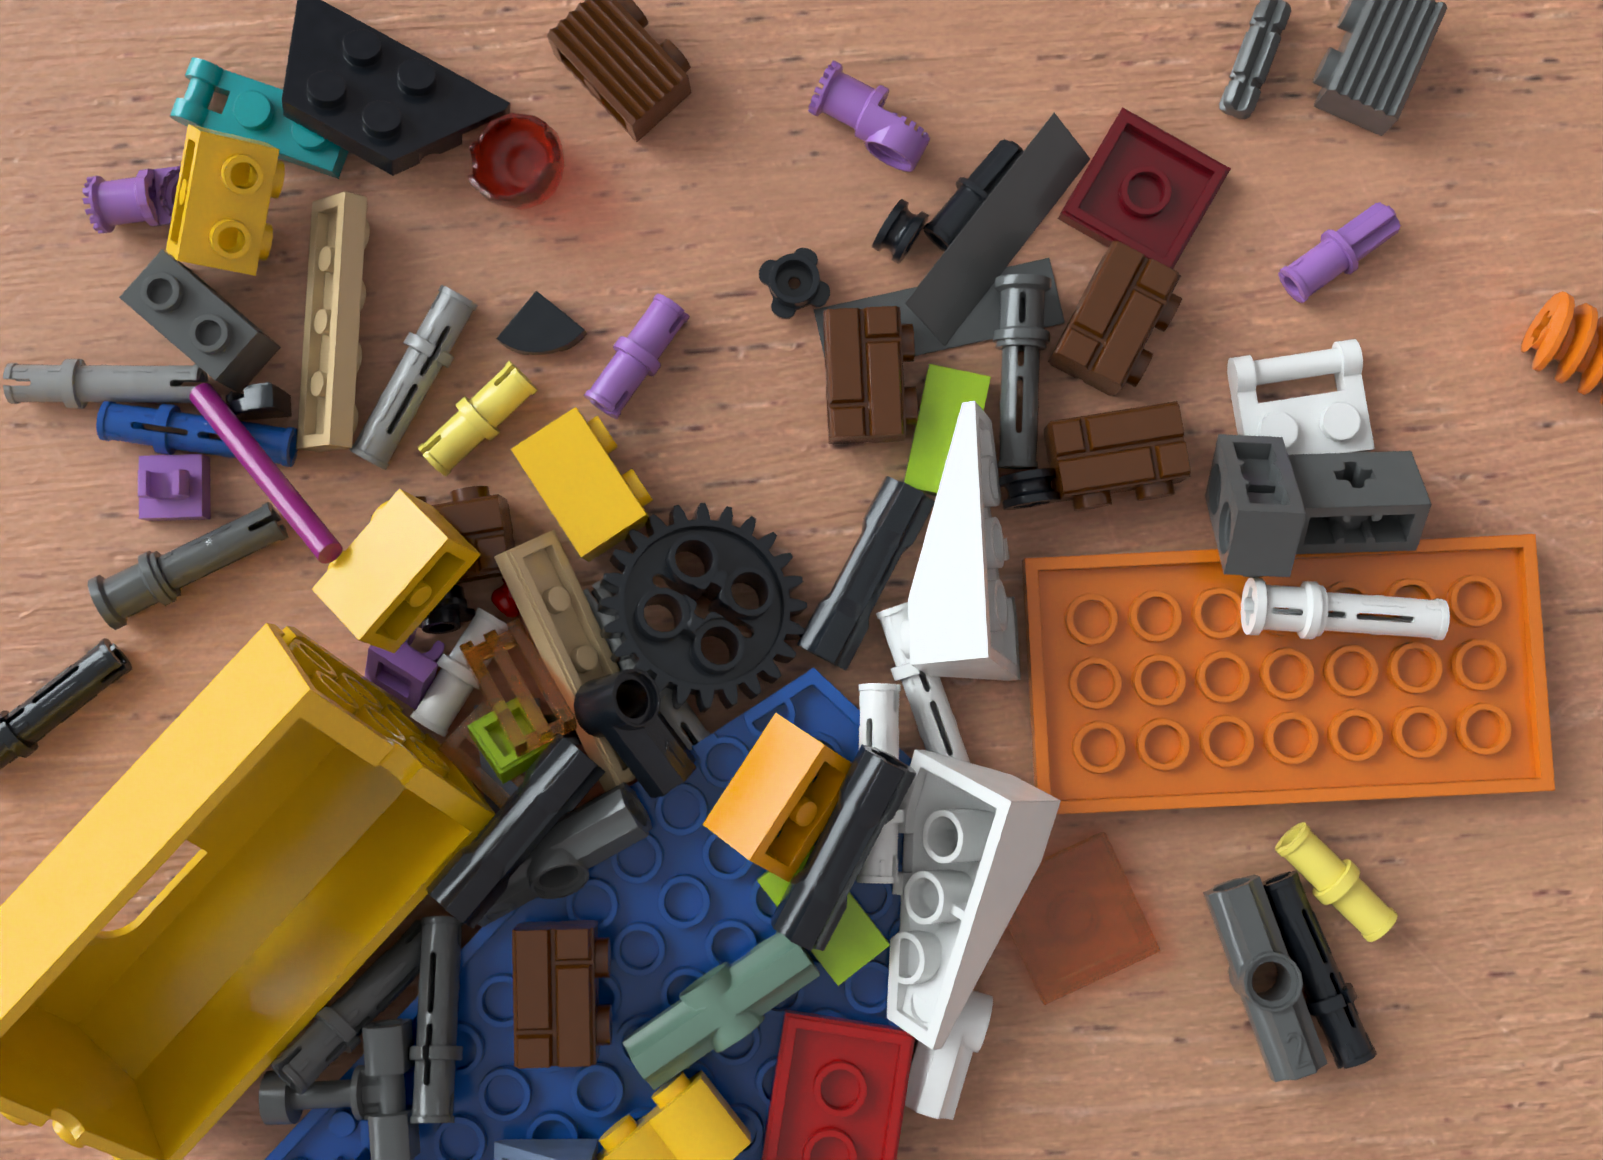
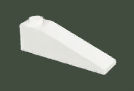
M976 401L963 402L961 405L908 598L909 620H904L901 624V645L903 653L907 659H910L911 665L929 676L1003 681L1021 680L1015 597H1006L998 568L1003 567L1004 561L1009 559L1007 538H1003L998 518L991 516L990 507L999 506L1001 501L992 420Z
M915 749L910 767L915 770L916 776L898 810H904V823H898V833H904L902 872H898L899 883H893L892 894L901 895L899 933L890 939L886 1018L930 1049L937 1050L942 1049L1042 861L1061 800L1011 774L927 750Z

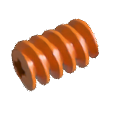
M1564 291L1556 293L1546 302L1528 328L1521 343V352L1524 353L1530 348L1536 350L1532 369L1537 372L1542 371L1554 359L1559 361L1554 379L1561 384L1566 382L1576 371L1582 373L1577 391L1586 395L1599 383L1603 384V316L1598 319L1597 308L1587 303L1575 307L1574 297ZM1602 391L1601 397H1600V403H1601L1602 405H1603V391Z

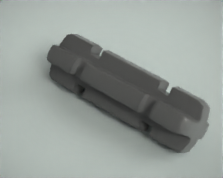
M1260 0L1259 4L1256 5L1249 23V31L1245 34L1229 77L1231 80L1228 86L1225 87L1219 103L1220 110L1223 113L1238 119H1247L1255 110L1261 94V86L1266 81L1281 41L1280 35L1282 30H1285L1291 14V6L1286 1Z

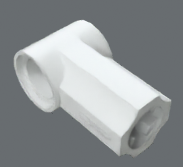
M972 991L942 1049L932 1050L916 1039L912 1054L905 1106L916 1113L935 1119L953 1120L972 1053L979 1052L985 1039L992 1012L993 996Z

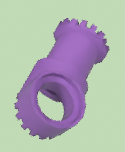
M833 60L831 65H828V68L824 71L823 77L819 80V83L824 85L823 88H815L814 92L820 95L814 94L812 96L811 103L809 104V113L819 116L823 112L854 128L855 137L865 141L866 149L877 159L898 170L912 172L930 141L928 133H923L924 129L920 126L917 131L914 130L916 123L913 121L910 122L909 126L906 125L907 117L901 116L900 118L897 113H890L883 109L889 94L888 88L880 85L874 89L843 73L842 64Z
M181 166L139 170L136 177L105 181L101 176L87 177L83 194L88 198H83V203L90 204L91 208L85 209L87 215L93 214L89 218L90 223L94 224L93 229L98 231V233L104 234L113 232L116 225L144 221L154 227L171 224Z

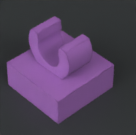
M203 454L139 456V519L146 521L211 519L210 457Z
M417 628L395 653L371 645L368 649L364 675L372 683L415 710L435 679L438 668L437 662L442 656L445 646L443 642L438 640L428 652H418L409 646L415 639Z

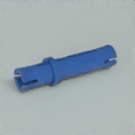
M104 401L98 411L96 429L100 440H115L153 446L156 453L172 455L176 450L225 458H236L222 440L210 438V433H217L202 415L183 413L177 405L162 404L158 409ZM241 421L275 464H282L285 467H292L298 453V449H296L297 428H283ZM152 424L186 429L188 434L145 429L144 425Z

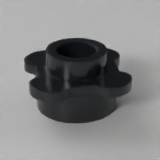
M799 248L794 254L784 255L777 261L767 260L760 267L759 279L762 284L769 287L773 298L771 310L780 319H790L795 315L796 310L809 305L822 307L829 300L830 288L827 283L820 280L817 269L818 257L811 249ZM792 278H797L801 284L799 288L792 289L788 285L789 281Z
M455 584L418 628H422V631L428 634H445L460 629L461 622L471 621L476 613L475 609L467 608L464 588Z

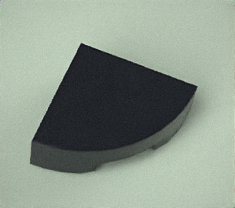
M535 291L496 339L506 348L519 354L545 355L572 348L587 333L574 320L538 291Z
M271 382L246 385V388H243L244 394L230 391L225 397L226 404L240 421L292 417L291 395Z

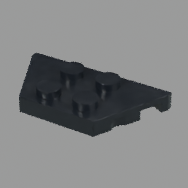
M297 0L282 94L283 115L286 118L392 176L420 164V161L427 155L442 154L461 145L462 134L489 122L496 129L505 125L510 119V102L322 0Z

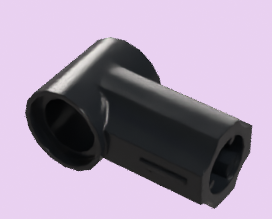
M634 668L586 682L580 686L575 694L573 705L575 717L580 727L589 735L597 738L605 737L651 798L665 796L670 790L684 783L697 768L694 764L696 759L659 711L661 702L659 689L651 676L645 671Z

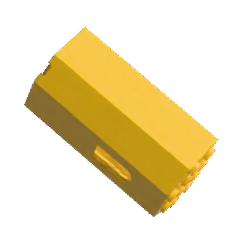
M266 623L0 906L1 1114L11 1122L21 1126H27L31 1123L42 1127L51 1119L53 1120V1129L57 1135L69 1145L77 1148H83L87 1145L112 1155L115 1160H183L428 894L426 888L459 849L472 843L495 816L494 811L451 753L430 733L424 735L419 727L401 712L403 708L384 690L297 628L286 626L281 630L275 624ZM185 840L201 848L135 920L116 930L101 931Z

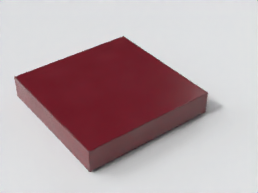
M1122 107L1058 219L1106 247H1109L1112 241H1119L1144 254L1146 258L1154 259L1173 269L1231 168Z

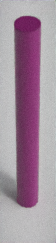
M202 383L194 387L190 392V401L319 562L327 564L336 560L342 553V545L216 390L208 383Z

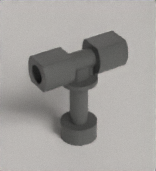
M412 1019L378 1020L363 1027L365 1065H358L354 1069L351 1079L315 1081L303 1095H300L295 1089H291L274 1070H269L264 1074L259 1089V1111L265 1125L296 1124L305 1109L351 1107L356 1120H368L371 1160H413L421 1153L419 1123H410L413 1105H406L404 1073L415 1066V1061L408 1060L409 1046H413Z

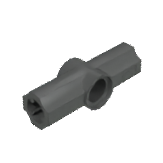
M623 782L575 810L562 815L510 877L507 889L478 922V925L484 927L537 897L557 899L576 893L589 880V868L648 837V831L653 828L648 812L640 802L636 792Z
M1251 875L1235 878L1215 885L1212 889L1203 892L1229 963L1230 983L1235 992L1241 996L1270 1079L1274 1082L1298 1080L1317 1073L1321 1067L1328 1063L1302 994L1303 981L1301 971L1296 963L1289 958L1260 876ZM1273 961L1278 974L1275 984L1265 992L1256 993L1252 984L1255 970L1263 963Z

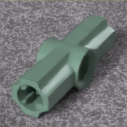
M777 931L776 934L756 945L750 952L731 965L728 962H724L702 975L680 993L679 1001L626 1036L622 1043L641 1077L655 1090L662 1084L665 1085L684 1069H688L694 1062L713 1049L717 1053L721 1052L750 1034L764 1021L765 1013L819 977L820 972L805 948L790 942L788 938Z

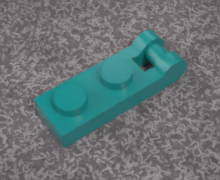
M195 57L191 58L185 77L190 82L184 98H176L170 113V117L173 120L187 127L190 124L266 142L280 149L279 159L339 179L349 151L286 118L283 115L282 89L224 70L209 61ZM214 92L228 96L222 114L208 110Z

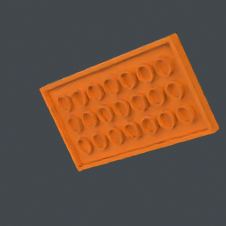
M1536 534L1420 539L1416 551L1296 554L1290 577H1259L1265 581L1266 585L1300 587L1304 581H1315L1319 585H1323L1326 592L1446 600L1450 611V623L1448 632L1443 640L1324 631L1321 636L1314 639H1300L1297 632L1262 630L1256 636L1246 635L1241 624V600L1245 583L1250 577L1224 574L1218 549L1024 558L1022 560L1034 787L1061 800L1057 814L1555 791ZM1358 613V614H1357V615H1371V616H1385V617H1400V616H1397V615H1383V614H1368V613Z

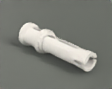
M1248 578L1241 600V624L1243 631L1246 635L1254 636L1259 635L1262 630L1297 632L1300 639H1314L1321 636L1324 631L1443 640L1448 632L1450 623L1449 606L1447 601L1443 599L1428 600L1384 595L1326 592L1325 587L1315 581H1304L1300 587L1266 585L1262 578ZM1358 613L1383 614V615H1397V616H1400V617H1385V616H1371V615H1357V614H1358Z

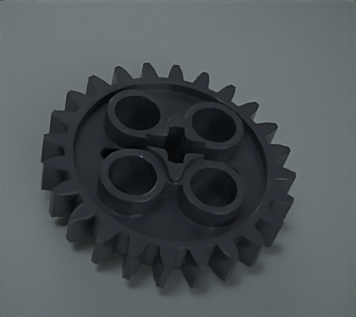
M706 503L698 505L692 520H688L682 508L676 505L669 513V526H666L659 517L652 514L645 523L649 538L631 529L625 541L632 553L615 549L609 560L621 573H604L600 582V586L615 594V596L600 600L597 605V612L615 616L614 621L603 627L600 632L601 638H620L622 642L610 659L614 663L631 658L636 664L633 669L637 668L645 671L654 679L659 689V694L665 687L673 690L672 703L674 709H679L685 703L689 694L695 695L696 704L700 712H706L711 707L714 694L718 695L726 709H730L737 704V687L752 700L761 693L757 676L770 684H773L782 676L773 660L788 664L795 658L796 652L784 640H798L805 632V628L790 620V617L801 614L807 608V602L790 598L789 594L804 582L801 576H784L782 569L793 558L792 554L784 553L775 557L771 554L769 549L777 537L774 532L765 535L760 540L752 536L756 523V518L753 516L747 519L740 528L732 525V507L727 506L716 521L710 520ZM690 552L697 555L704 565V575L700 577L685 575L676 564L675 554ZM653 577L663 578L666 585L671 589L659 588L653 583ZM743 583L753 588L758 595V608L748 610L740 607L732 597V585ZM700 596H704L711 601L708 608L710 613L704 619L694 613L697 606L696 601ZM649 605H661L667 608L674 618V629L669 632H660L651 628L644 618V608ZM734 625L746 626L752 631V637H744ZM714 636L721 639L729 649L728 663L717 665L707 660L701 651L702 638Z

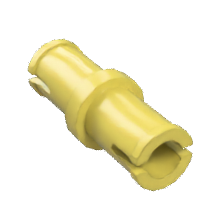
M508 361L505 367L471 399L464 396L456 403L458 411L425 443H421L418 446V450L437 471L447 477L451 470L485 438L492 441L500 433L497 427L531 394L534 395L538 391L537 388L511 361Z
M1305 822L1293 826L1278 841L1275 850L1313 886V896L1323 905L1332 904L1361 932L1366 941L1373 942L1378 940L1393 927L1398 914L1391 907H1388L1359 878L1360 869L1351 860H1341L1311 831Z

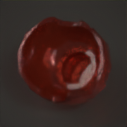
M511 112L489 122L477 141L469 146L472 159V174L468 175L467 178L477 191L499 207L526 210L544 204L556 192L562 180L565 163L559 135L545 121L535 115Z

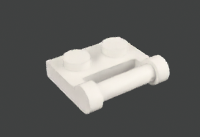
M1356 339L1334 342L1332 349L1253 361L1250 355L1229 358L1227 375L1237 434L1283 437L1288 455L1355 453L1374 450V441L1361 374L1363 370V356L1359 342ZM1334 374L1337 387L1335 392L1258 403L1257 385Z

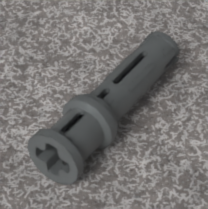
M1009 274L996 277L994 282V288L1001 292L1000 327L993 332V342L996 343L997 349L1002 350L1000 457L998 461V468L1038 469L1036 454L1040 351L1045 350L1047 344L1050 343V332L1044 329L1045 292L1051 290L1052 279L1043 275ZM1020 299L1025 300V322L1023 323L1019 321ZM1018 352H1024L1023 366L1018 365ZM1018 381L1023 382L1022 432L1020 433L1016 432Z
M267 502L262 507L163 555L158 551L153 553L148 551L138 556L137 564L108 578L98 575L89 579L88 589L90 596L104 621L111 628L117 630L127 625L128 617L158 602L166 606L177 601V597L181 595L180 588L279 540L287 539L286 528L283 524L280 526L277 524L281 518L273 505Z

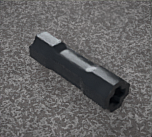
M889 476L884 478L863 518L862 533L832 590L818 603L805 627L804 634L797 643L799 647L845 671L847 670L869 629L870 614L902 553L913 545L935 501L905 482L898 481Z
M558 733L527 769L523 783L471 844L459 849L426 888L428 894L460 922L474 928L505 892L510 877L562 815L574 810L606 771L563 735Z
M861 745L839 788L838 802L803 870L793 876L771 919L773 929L783 934L790 942L810 951L812 949L825 950L847 908V895L883 826L894 818L916 776V772L912 767L876 747Z

